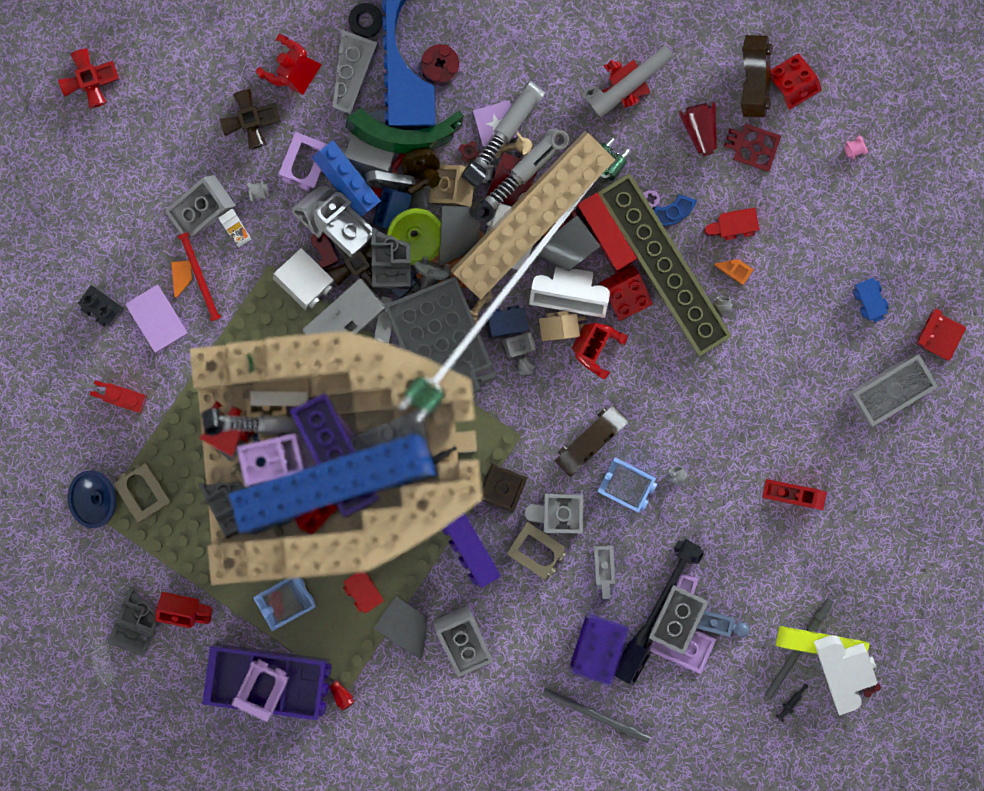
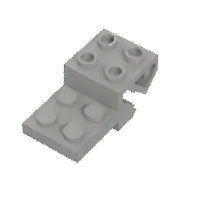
M319 185L295 205L291 211L318 238L325 233L350 258L372 239V227L350 207L352 202L341 192L332 194L331 189Z

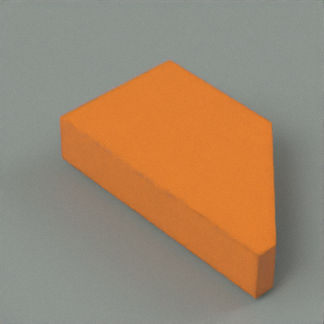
M739 259L715 263L714 267L742 286L754 270Z
M189 260L171 262L175 298L179 297L193 280L192 267Z

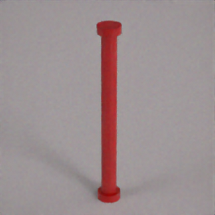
M186 232L178 235V239L182 241L210 313V321L212 322L222 317L217 313L188 236L190 235Z

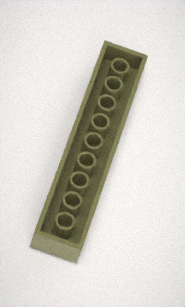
M629 173L598 192V195L637 257L636 260L697 357L732 337L632 175Z

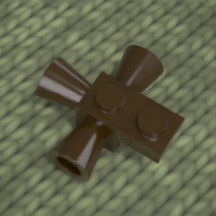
M251 89L234 93L233 96L240 110L237 111L238 117L220 118L225 137L242 128L244 133L247 132L249 150L266 146L267 143L259 128L281 122L276 104L272 103L256 108V106H252Z
M334 242L333 244L345 262L328 270L336 284L339 286L352 273L354 277L359 275V278L363 279L372 288V271L368 268L371 265L369 261H372V243L363 252L360 249L350 258Z

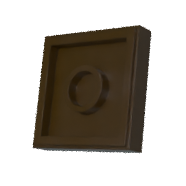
M491 463L481 488L482 501L514 513L528 477Z

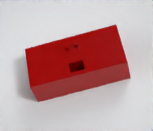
M598 193L577 204L576 209L592 236L599 243L601 251L615 274L633 264L637 257Z

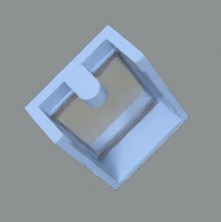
M614 458L597 492L639 513L640 510L644 511L648 504L646 498L649 493L653 494L657 483H655V477Z
M301 577L287 578L253 597L271 631L316 607L314 598L306 590L305 582Z

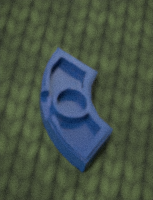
M679 194L671 205L665 207L655 206L654 212L664 227L674 225L690 214L697 200Z

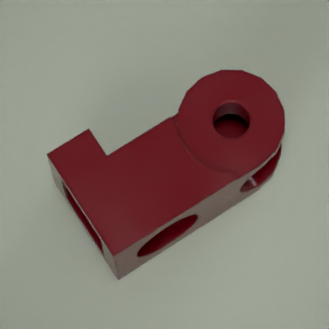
M313 234L311 243L322 257V260L318 261L320 267L324 270L339 263L327 236L323 234L318 238Z

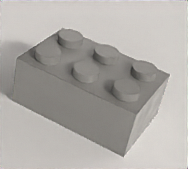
M673 585L649 638L685 655L709 602Z

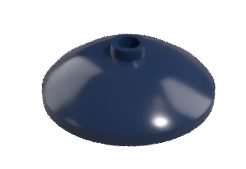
M89 470L79 473L72 480L68 490V505L75 520L87 528H98L106 525L113 517L116 509V494L112 483L104 474Z

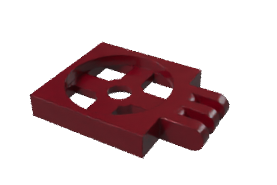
M746 123L742 132L729 128L728 133L735 135V137L727 136L726 140L733 143L732 145L724 143L723 147L736 151L733 160L769 172L781 135ZM758 132L757 138L753 142L744 139L747 134ZM765 135L771 139L773 149L764 145ZM755 144L760 145V151L753 149ZM741 147L750 149L751 155L749 160L743 158L740 150ZM759 155L770 156L767 162L763 164L756 163Z

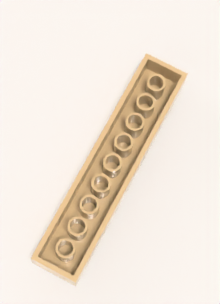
M584 131L450 271L481 300L601 176L615 159L589 133Z

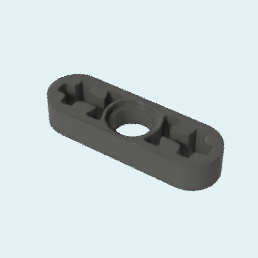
M377 170L365 173V182L369 187L381 189L387 187L407 192L409 187L416 184L415 178L409 175Z

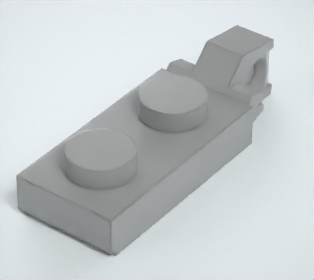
M594 546L597 590H602V599H610V589H614L615 584L613 546Z

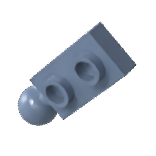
M709 611L704 612L697 629L728 637L731 636V632H734L740 638L746 637L749 634V626L746 623L734 624L735 618Z

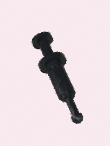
M452 446L446 452L441 451L433 456V464L435 465L447 458V454L457 450V447Z
M804 684L802 689L795 693L787 704L782 705L785 709L780 715L775 716L779 721L784 722L783 718L788 712H794L792 709L802 698L801 694L808 688L807 684Z

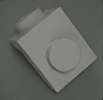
M530 332L503 340L508 359L536 350L535 340Z

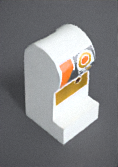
M233 209L218 218L238 247L251 240V237Z

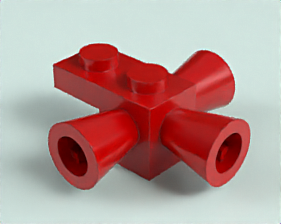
M88 48L72 52L70 56L78 70H75L76 77L58 79L64 97L81 88L83 92L87 91L89 109L105 105L107 101L98 87L120 80L114 61L94 67L93 64L90 65Z

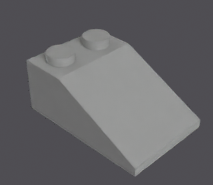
M212 175L203 177L169 206L165 212L180 234L189 233L190 236L188 238L190 240L218 221L220 216L233 209L236 205L216 176Z
M465 606L433 621L435 631L458 677L493 662L469 606Z

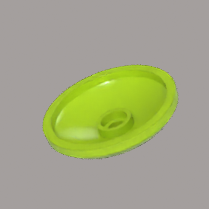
M409 209L401 212L392 220L387 235L410 244L411 265H415L417 261L422 260V257H427V261H431L438 255L441 222L433 213L427 210ZM417 231V234L412 236L411 232Z

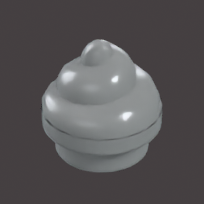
M723 296L716 297V301L713 303L720 317L727 314L733 305L730 298Z
M528 356L520 358L517 364L518 375H531L535 371L536 363Z
M681 466L671 468L668 479L671 483L681 487L687 478V472Z

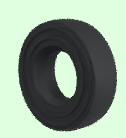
M361 3L351 10L348 21L354 34L363 38H369L380 31L383 17L375 5ZM368 13L373 17L372 25L366 28L358 23L360 15Z

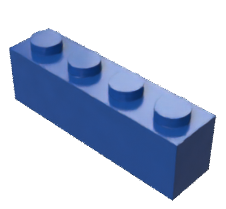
M331 141L311 157L337 191L341 192L352 202L350 207L358 215L363 216L380 202V199L334 141Z

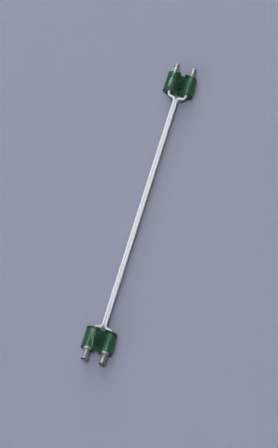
M612 137L605 144H600L615 159L601 174V177L609 180H614L627 164L626 158L630 154V150L627 148L624 149L621 155L619 153L614 154L612 152L613 149L610 148L615 142V139ZM590 187L558 219L435 378L430 380L417 376L403 393L404 400L398 406L399 410L404 411L409 404L418 406L420 412L414 419L417 423H420L426 415L431 416L445 398L438 386L440 379ZM435 382V386L432 388L429 384Z

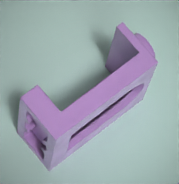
M295 132L279 176L282 177L283 182L291 185L293 182L300 184L299 188L310 192L311 189L314 190L316 188L322 170L314 161L310 174L304 179H298L292 174L293 163L301 144L318 151L327 144Z
M258 660L251 663L250 670L232 705L268 722L289 677L285 676L286 672L278 668L275 670L268 668V663ZM261 672L275 676L276 680L264 708L247 701L250 691Z

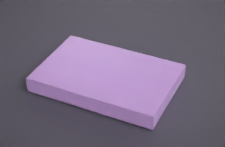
M158 284L125 304L155 353L188 334Z
M696 630L685 655L652 640L648 650L701 674L717 639Z

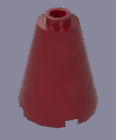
M711 102L712 106L702 103L687 107V112L682 113V109L678 111L699 154L702 153L703 156L714 154L713 150L717 149L715 102Z

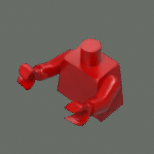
M278 34L275 41H281L282 45H286L290 49L287 54L280 53L277 56V62L280 65L276 73L279 76L264 71L260 66L256 69L255 73L259 75L260 79L266 78V81L275 86H288L291 90L304 95L322 64L308 58L307 52L302 45L291 39L288 40V37L282 34Z
M613 59L603 65L607 72H610L608 80L611 86L603 89L602 92L606 93L638 66L635 60H632L624 67H622L619 61H614ZM646 82L625 99L622 98L620 103H623L624 108L637 105L639 98L650 94Z
M599 323L585 324L580 331V337L576 338L571 349L575 352V358L586 369L598 377L606 379L610 371L601 369L595 363L609 337L616 339L617 342L621 345L623 343L625 346L628 336L607 325Z
M216 401L211 408L219 410L220 407L224 406ZM232 406L228 414L220 412L223 415L240 417L243 411ZM230 429L229 431H222V433L215 436H208L203 432L199 439L232 457L237 450L239 441L248 442L255 432L252 430L249 432L245 430L243 432L242 429L240 431Z

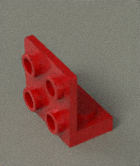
M800 54L794 55L771 69L770 79L782 93L789 110L822 91L818 76Z
M633 265L599 282L600 286H604L609 290V301L619 321L653 304L639 272Z
M935 308L931 311L915 344L950 361L966 327L942 315V311Z

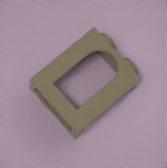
M142 462L132 467L133 471L128 475L123 473L115 478L117 482L113 484L137 523L143 522L172 503V500L166 495L150 470L149 464H142ZM135 475H140L145 479L158 500L143 511L127 488L128 479Z
M527 522L506 554L545 580L546 577L551 578L556 570L553 566L557 560L561 562L567 552L564 551L565 546ZM528 534L553 551L554 560L550 565H539L518 551Z

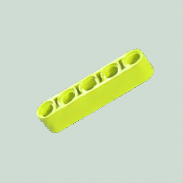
M779 626L775 646L818 654L814 641L833 635ZM838 637L845 649L858 644H864L868 652L870 643Z

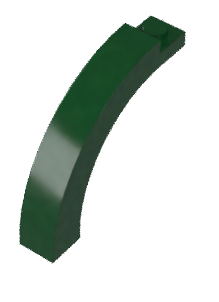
M361 107L347 117L345 127L357 138L373 147L389 152L408 154L416 149L426 148L434 150L452 141L454 133L463 125L464 115L457 111L433 127L420 130H403L377 121Z

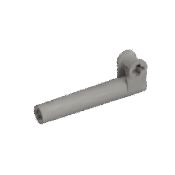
M663 46L606 93H603L596 86H591L584 91L583 98L590 104L591 110L601 119L618 105L622 98L625 99L672 60L674 55L668 47Z

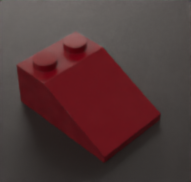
M505 152L503 153L487 196H490L491 192H495L494 189H498V185H502V181L505 182L506 178H509L511 170L522 159ZM537 172L525 184L515 187V191L512 190L511 194H508L507 198H504L503 202L501 201L500 203L513 206L518 201L519 196L533 185Z

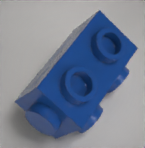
M873 277L854 285L853 295L856 301H860L862 317L866 318L867 321L873 320L874 323L885 319L883 315L888 313L887 309H889L886 299H882L880 294L882 288L879 281H875Z

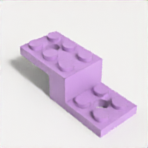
M292 434L237 447L246 486L267 482L317 466L302 435ZM259 457L266 458L267 463L263 468L256 466V460Z

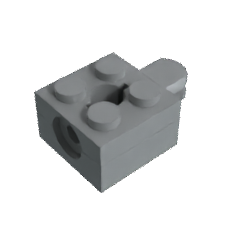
M544 494V504L529 505L525 510V517L530 522L544 523V533L582 534L583 495Z

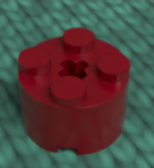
M437 44L428 48L421 59V68L425 79L439 86L453 82L459 72L457 53L445 44ZM440 61L441 63H444V68L440 69L439 66L436 67L437 62Z

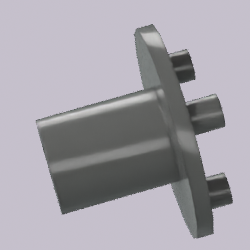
M422 257L421 261H417L414 268L422 274L419 290L435 285L439 280L449 279L452 274L449 269L450 265L438 266L436 262L427 261V257Z

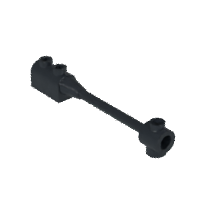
M684 539L683 542L679 540L674 547V551L677 552L676 556L680 560L645 625L642 626L629 643L624 642L621 651L622 656L618 661L614 676L632 686L635 685L652 653L645 649L652 631L651 628L660 614L673 585L675 586L687 562L692 565L693 563L698 564L704 555V551L701 550L700 546L687 539Z

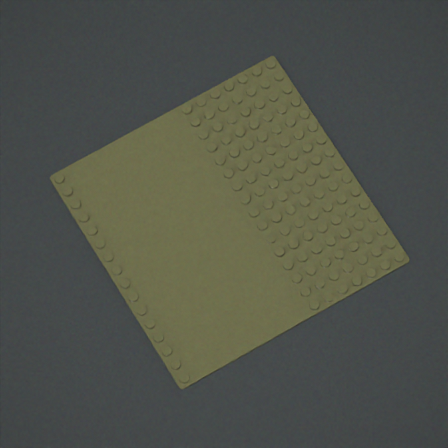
M269 265L213 346L266 340V338L306 335L302 329L323 312L329 304L318 298L320 301L312 309L309 307L305 311L273 280V275L278 269ZM352 322L346 328L349 332H352L358 326ZM363 329L358 334L370 339H374L375 336L366 329ZM192 376L126 471V475L133 471L132 467L138 463H148L150 470L166 495L170 497L172 503L143 522L137 523L122 497L114 488L116 509L107 525L296 655L329 659V664H332L329 677L334 681H339L344 688L349 689L385 637L374 629L379 619L395 596L408 604L449 544L448 541L451 538L449 535H444L440 529L407 551L366 571L385 600L366 614L363 611L359 613L353 604L356 602L353 596H348L343 589V586H345L343 581L357 572L301 577L305 582L306 590L313 596L316 607L271 631L253 597L287 578L211 585L208 545H212L209 507L199 487L201 483L206 485L203 441L199 439L202 435L198 390L193 387ZM473 403L475 420L456 422L455 432L475 431L477 451L459 453L458 462L479 460L482 488L491 463L502 466L521 436ZM135 475L128 479L127 488L142 511L158 501L142 476ZM473 507L464 512L466 516L469 515ZM288 584L276 590L277 592H282L284 608L282 620L302 610ZM271 594L264 597L267 603L269 602Z

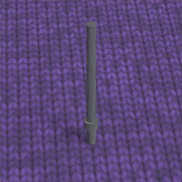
M828 598L826 599L820 610H817L813 617L815 618L806 631L815 632L819 624L826 619V613L834 603ZM793 650L765 696L772 699L802 651Z
M545 688L542 694L622 731L632 739L635 737L646 743L650 740L651 736L638 731L636 727L632 725L629 727Z

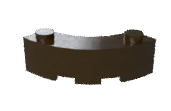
M746 35L742 47L744 70H746V82L743 83L740 103L743 117H766V112L771 107V99L769 98L770 55L773 52V45L769 44L768 36Z
M614 405L608 410L604 408L597 414L599 419L569 447L565 445L557 452L560 456L554 461L569 477L579 470L629 422Z

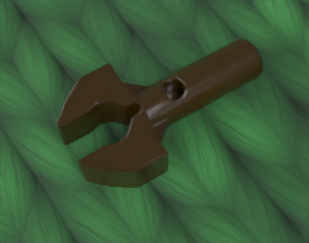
M436 169L424 171V178L407 189L408 194L413 195L425 186H430L432 189L436 187L441 180L438 176L439 172Z

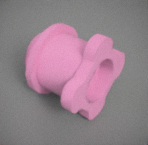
M861 135L856 137V140L846 141V146L843 147L846 156L855 159V156L862 153L863 155L868 153Z

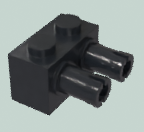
M90 285L78 302L82 306L80 309L88 316L92 313L97 317L95 321L104 327L106 325L111 327L124 310L121 305L92 285Z

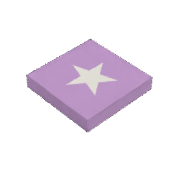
M510 100L473 110L483 148L485 145H488V141H491V137L494 134L493 131L511 108ZM516 133L514 134V136L512 137V139H516V138H517Z

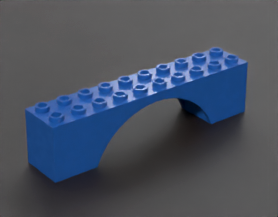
M382 0L383 12H386V16H383V29L387 31V35H383L384 50H387V54H384V68L388 69V73H384L385 88H388V92H384L385 106L389 109V111H385V123L387 126L403 130H420L436 125L434 85L423 81L408 68L396 44L397 19L406 0Z
M412 434L231 493L229 497L239 532L254 535L288 524L305 513L341 500L376 491L400 488L437 475L426 438Z

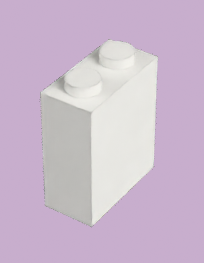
M302 248L273 275V280L305 311L309 307L311 309L315 307L320 301L318 298L323 294L326 296L333 289L334 280Z

